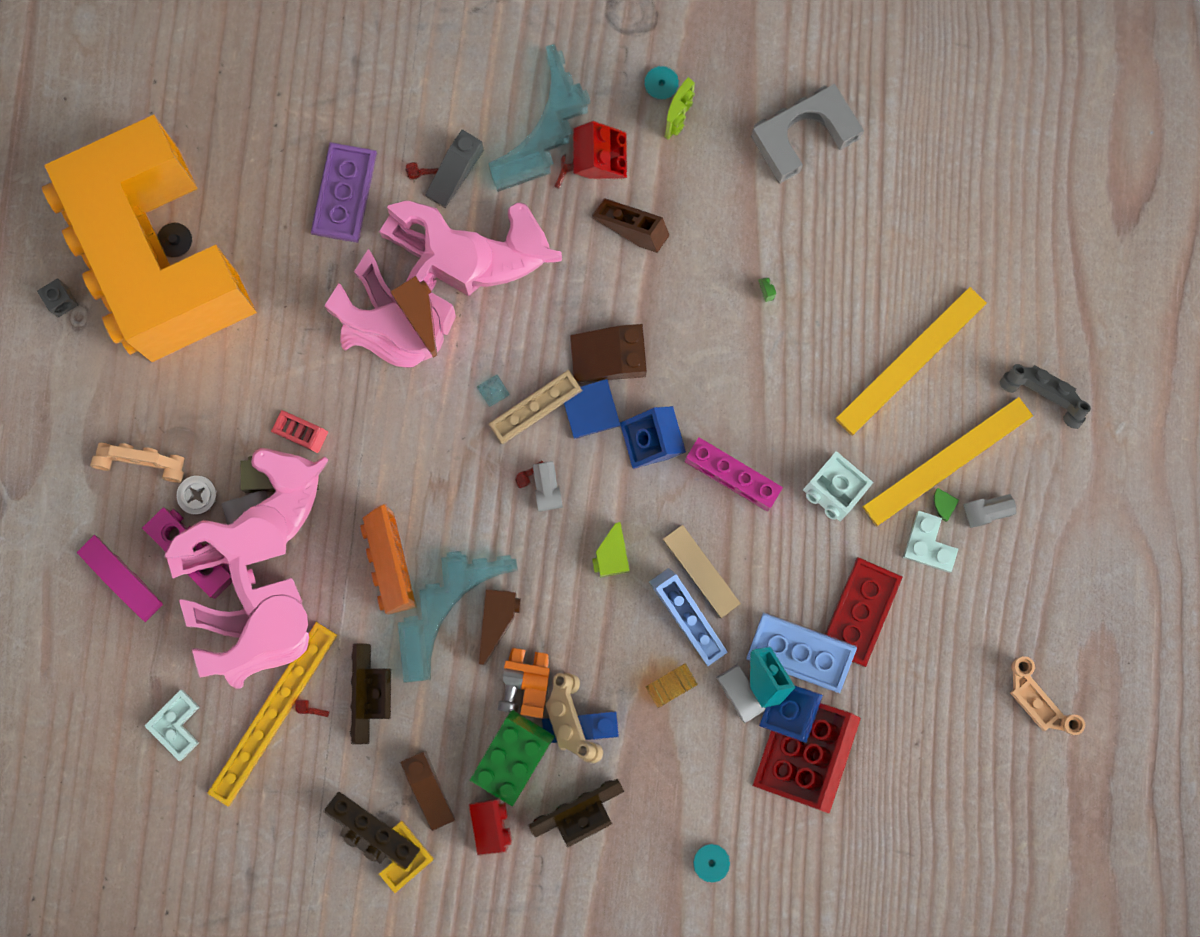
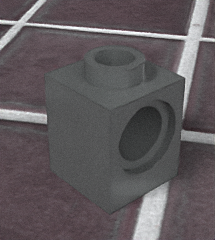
M58 278L37 290L47 309L58 318L78 306L67 285Z

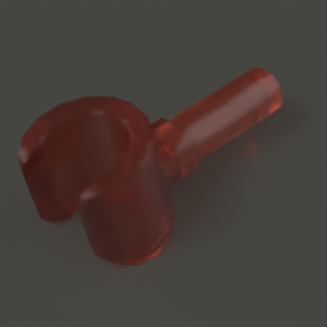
M566 154L561 157V171L554 186L557 189H560L567 172H571L574 169L573 161L571 164L564 163Z
M411 162L406 165L405 170L407 176L411 180H415L421 175L436 174L439 168L419 169L417 162Z
M533 467L517 474L515 481L518 488L531 484L528 476L534 474Z
M309 700L295 701V710L299 714L329 716L330 711L309 708Z

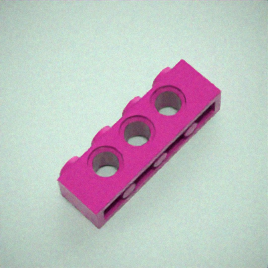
M698 437L685 459V463L767 512L771 509L783 489L782 486Z
M164 507L142 527L165 552H167L172 542L169 537L170 532L178 528L180 534L188 528L181 522L184 518L175 509L170 511ZM200 542L195 545L196 551L210 544L206 543L205 545H203ZM224 563L213 566V571L209 575H205L203 569L187 574L209 597L214 599L232 583L229 565Z

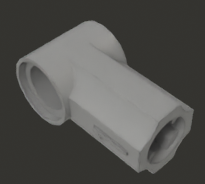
M553 461L533 464L538 511L563 508Z
M1011 494L963 504L970 528L991 523L993 520L1016 514V504Z

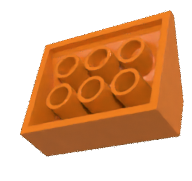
M386 504L380 505L363 517L364 524L360 525L363 539H368L370 547L366 549L369 563L373 562L375 572L371 573L375 587L379 586L381 595L377 596L379 608L381 611L385 610V614L390 615L414 609L417 606L395 515Z

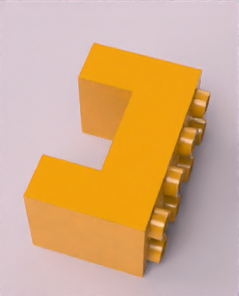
M154 114L44 165L52 181L42 186L44 196L52 210L56 214L61 212L69 227L62 229V234L75 257L81 255L85 264L90 269L82 273L89 292L95 300L101 298L108 311L112 312L102 317L107 332L116 344L122 343L129 355L139 351L148 360L154 362L257 313L237 270L216 244L170 265L146 213L198 188L179 148Z

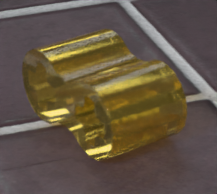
M684 663L647 685L646 689L657 708H660L697 686L698 683L687 664Z

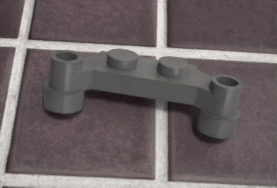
M1015 364L1000 379L1001 387L1007 392H1016L1020 385H1025L1065 408L1067 412L1063 416V420L1066 425L1073 429L1080 428L1086 420L1085 416L1091 410L1090 405L1080 399L1075 387L1036 365L1033 367H1023L1020 364Z

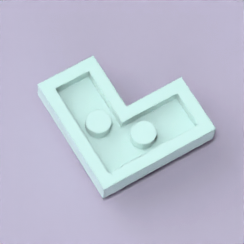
M917 511L903 558L951 573L958 548L935 541L942 518Z
M180 690L145 727L178 761H182L199 744L182 725L200 707L183 690Z

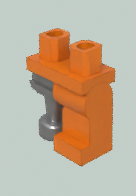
M512 648L509 660L505 661L504 701H499L497 710L511 712L513 710L517 712L518 704L514 703L517 689L525 690L520 715L543 718L550 674L548 654L535 652L533 665L523 664L526 650Z

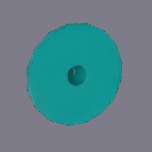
M658 66L652 68L647 73L644 86L651 97L665 100L671 98L677 92L679 79L671 68Z
M704 845L694 856V870L702 880L711 883L718 882L729 872V855L719 845Z

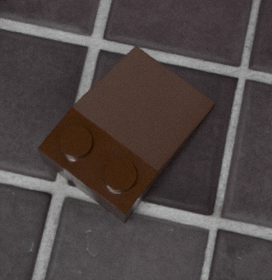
M643 324L614 326L570 335L573 376L577 383L646 377L647 368Z

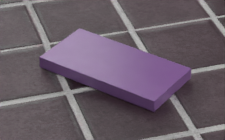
M329 143L311 228L312 235L359 243L377 156L376 150Z

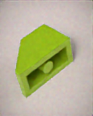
M621 522L614 524L597 549L596 558H592L594 573L599 572L600 578L629 573L630 571Z

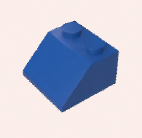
M673 406L652 408L620 422L633 469L669 460L686 453Z

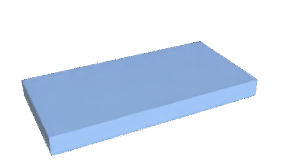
M763 612L746 659L750 661V652L754 649L771 647L788 675L840 693L857 646Z

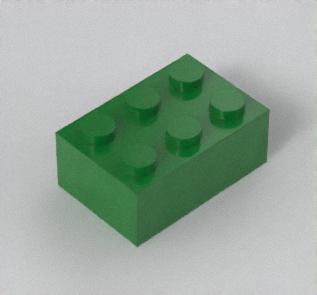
M512 710L504 720L469 781L513 807L555 736Z

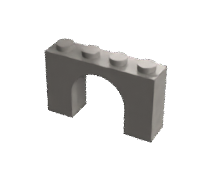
M835 84L829 87L826 85L815 91V95L808 99L806 96L795 102V106L788 110L787 108H782L774 114L775 117L768 121L763 119L754 125L751 137L779 183L800 173L803 166L788 140L787 131L794 123L804 119L820 122L827 128L840 150L861 138L864 130Z

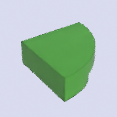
M770 278L759 279L765 302L774 300L776 290L774 285L770 284Z
M937 488L933 497L934 505L939 517L947 522L959 499Z

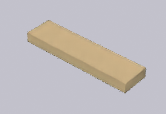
M567 370L488 424L503 445L583 390L571 372Z
M683 525L663 539L720 619L741 604Z

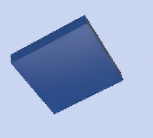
M607 379L581 386L583 391L564 403L574 439L620 427V421Z
M795 686L794 690L780 705L765 708L759 726L807 743L823 695Z

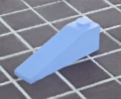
M668 568L649 581L664 606L707 666L728 653L676 573Z

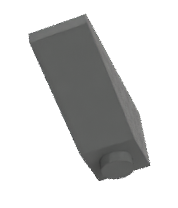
M462 129L447 151L425 196L446 209L484 152L482 141Z

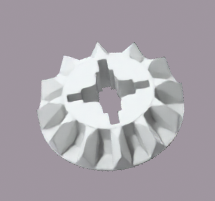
M191 476L179 485L177 502L185 512L201 515L210 510L216 502L217 491L213 483L207 478ZM191 488L198 492L203 490V493H201L203 502L196 499L191 501L194 496Z

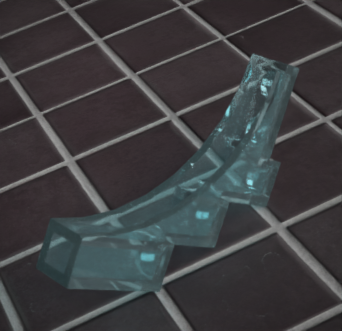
M555 44L546 46V57L551 72L549 99L541 119L531 134L519 146L505 156L488 163L497 192L551 174L550 165H553V160L548 150L568 144L569 134H572L568 119L588 113V104L590 103L587 90L582 91L580 83L573 84L570 72H565L563 67L566 64L562 51H557Z
M461 551L448 552L447 557H441L444 587H440V584L425 585V589L420 590L422 620H419L418 616L404 617V622H398L404 683L431 680V657L434 642L442 622L452 607L467 592L480 583L501 574L518 571L516 559H512L511 555L497 557V561L487 562V558L474 559L472 564H468V557L462 555Z

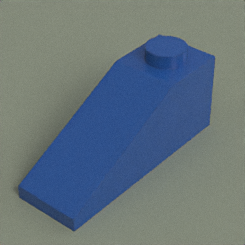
M616 712L577 715L585 740L619 737ZM550 718L542 719L543 729L555 736ZM556 736L551 743H558Z

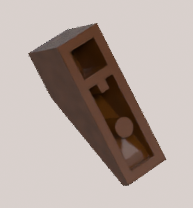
M606 198L603 199L592 215L593 219L638 247L656 253L659 252L670 236L663 217Z
M486 589L479 665H486L513 622L515 613H520L521 598H517L516 592Z
M427 751L401 761L400 763L431 830H436L455 821Z

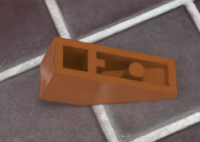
M414 276L392 290L391 294L434 358L437 356L432 303L429 294L432 292L424 280L420 282Z

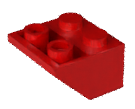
M596 121L573 128L574 174L589 179L627 178V133Z
M499 798L470 803L469 809L477 855L506 852L509 848L508 845L512 843L510 828H505L504 819L508 818L506 803H501Z

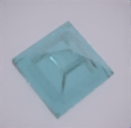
M498 375L477 386L489 407L510 395Z

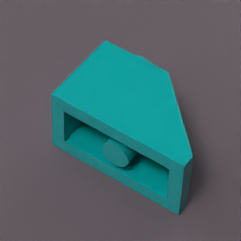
M771 647L754 649L750 652V688L762 708L780 705L795 688Z

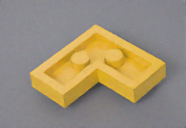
M403 820L392 829L416 845L420 851L406 870L392 862L379 873L380 877L394 893L399 891L434 860L433 856Z

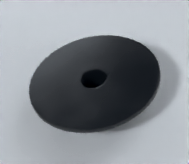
M169 223L163 226L157 234L164 253L168 257L182 256L191 247V232L183 224Z

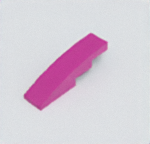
M93 535L77 551L78 555L144 622L163 605L137 574L132 572L117 555L112 553L96 535Z

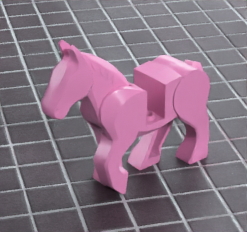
M406 200L388 205L387 208L390 215L379 231L382 238L392 241L394 244L403 247L420 258L406 281L416 276L420 282L424 280L431 291L437 282L435 278H438L469 296L480 286L489 287L505 284L528 275L543 263L562 261V252L550 249L546 236L529 207L521 202L513 204L508 209L510 229L505 242L488 239L477 232L452 230L446 224L437 208ZM413 224H420L425 227L426 231L425 234L409 228ZM368 249L354 272L357 278L364 284L375 309L362 310L353 306L341 284L337 285L326 302L325 308L343 324L340 342L341 347L345 351L352 346H363L394 366L415 367L420 362L431 358L432 355L394 300L391 290L385 284L380 274L376 260ZM430 293L429 297L432 303L438 352L443 344L444 335H448L456 314L451 303L434 293Z
M268 448L257 449L252 455V467L269 478L276 492L268 499L243 512L232 524L226 525L205 520L198 522L174 537L167 552H165L172 578L222 563L228 564L234 588L244 607L240 611L226 612L207 608L196 602L179 600L187 627L204 628L224 636L239 638L231 649L222 653L199 648L192 649L200 677L214 674L224 675L230 686L240 689L243 687L245 679L251 674L291 663L307 650L309 633L306 632L308 618L301 604L302 600L293 579L289 578L253 589L252 584H256L252 569L247 570L246 565L285 554L286 542L296 535L311 511L316 497L318 475L328 462L325 456L316 462H312L297 455ZM206 541L210 543V545L200 550L193 551L194 546L200 542Z

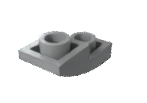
M736 664L716 677L725 695L735 707L741 721L746 723L765 711V708L761 707L752 692L750 682L739 665Z

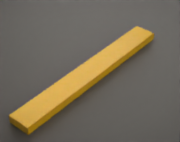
M969 287L835 420L853 436L987 302Z
M1020 397L1016 398L862 508L877 527L1032 418V413Z
M315 622L309 632L307 650L295 661L289 663L207 794L227 807L231 805L337 638V634Z

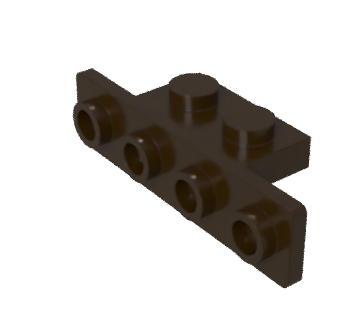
M356 643L353 644L351 654L352 702L350 705V736L352 745L369 744L370 719H391V669H371V645Z
M618 779L606 781L600 788L581 794L577 800L558 806L554 812L538 816L528 827L534 837H538L558 827L566 846L570 847L612 825L602 803L623 793L624 790Z
M341 792L336 793L324 810L325 814L343 826L340 836L343 837L344 842L351 847L356 846L370 861H377L381 864L387 857L406 870L420 851L416 845Z

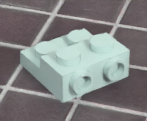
M836 451L806 485L803 491L806 492V498L811 503H819L825 509L827 517L841 521L874 482Z

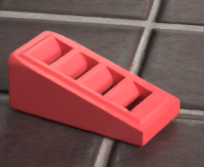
M281 410L271 432L316 453L320 451L328 434V431L283 410ZM288 419H290L291 421L286 432H283ZM297 423H299V426L294 436H291ZM306 427H308V430L303 440H300Z

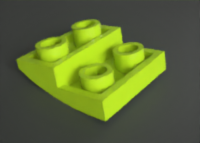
M689 77L682 83L671 102L665 130L666 139H669L673 134L677 136L685 126L683 124L686 118L685 113L693 105L692 99L695 95V82Z

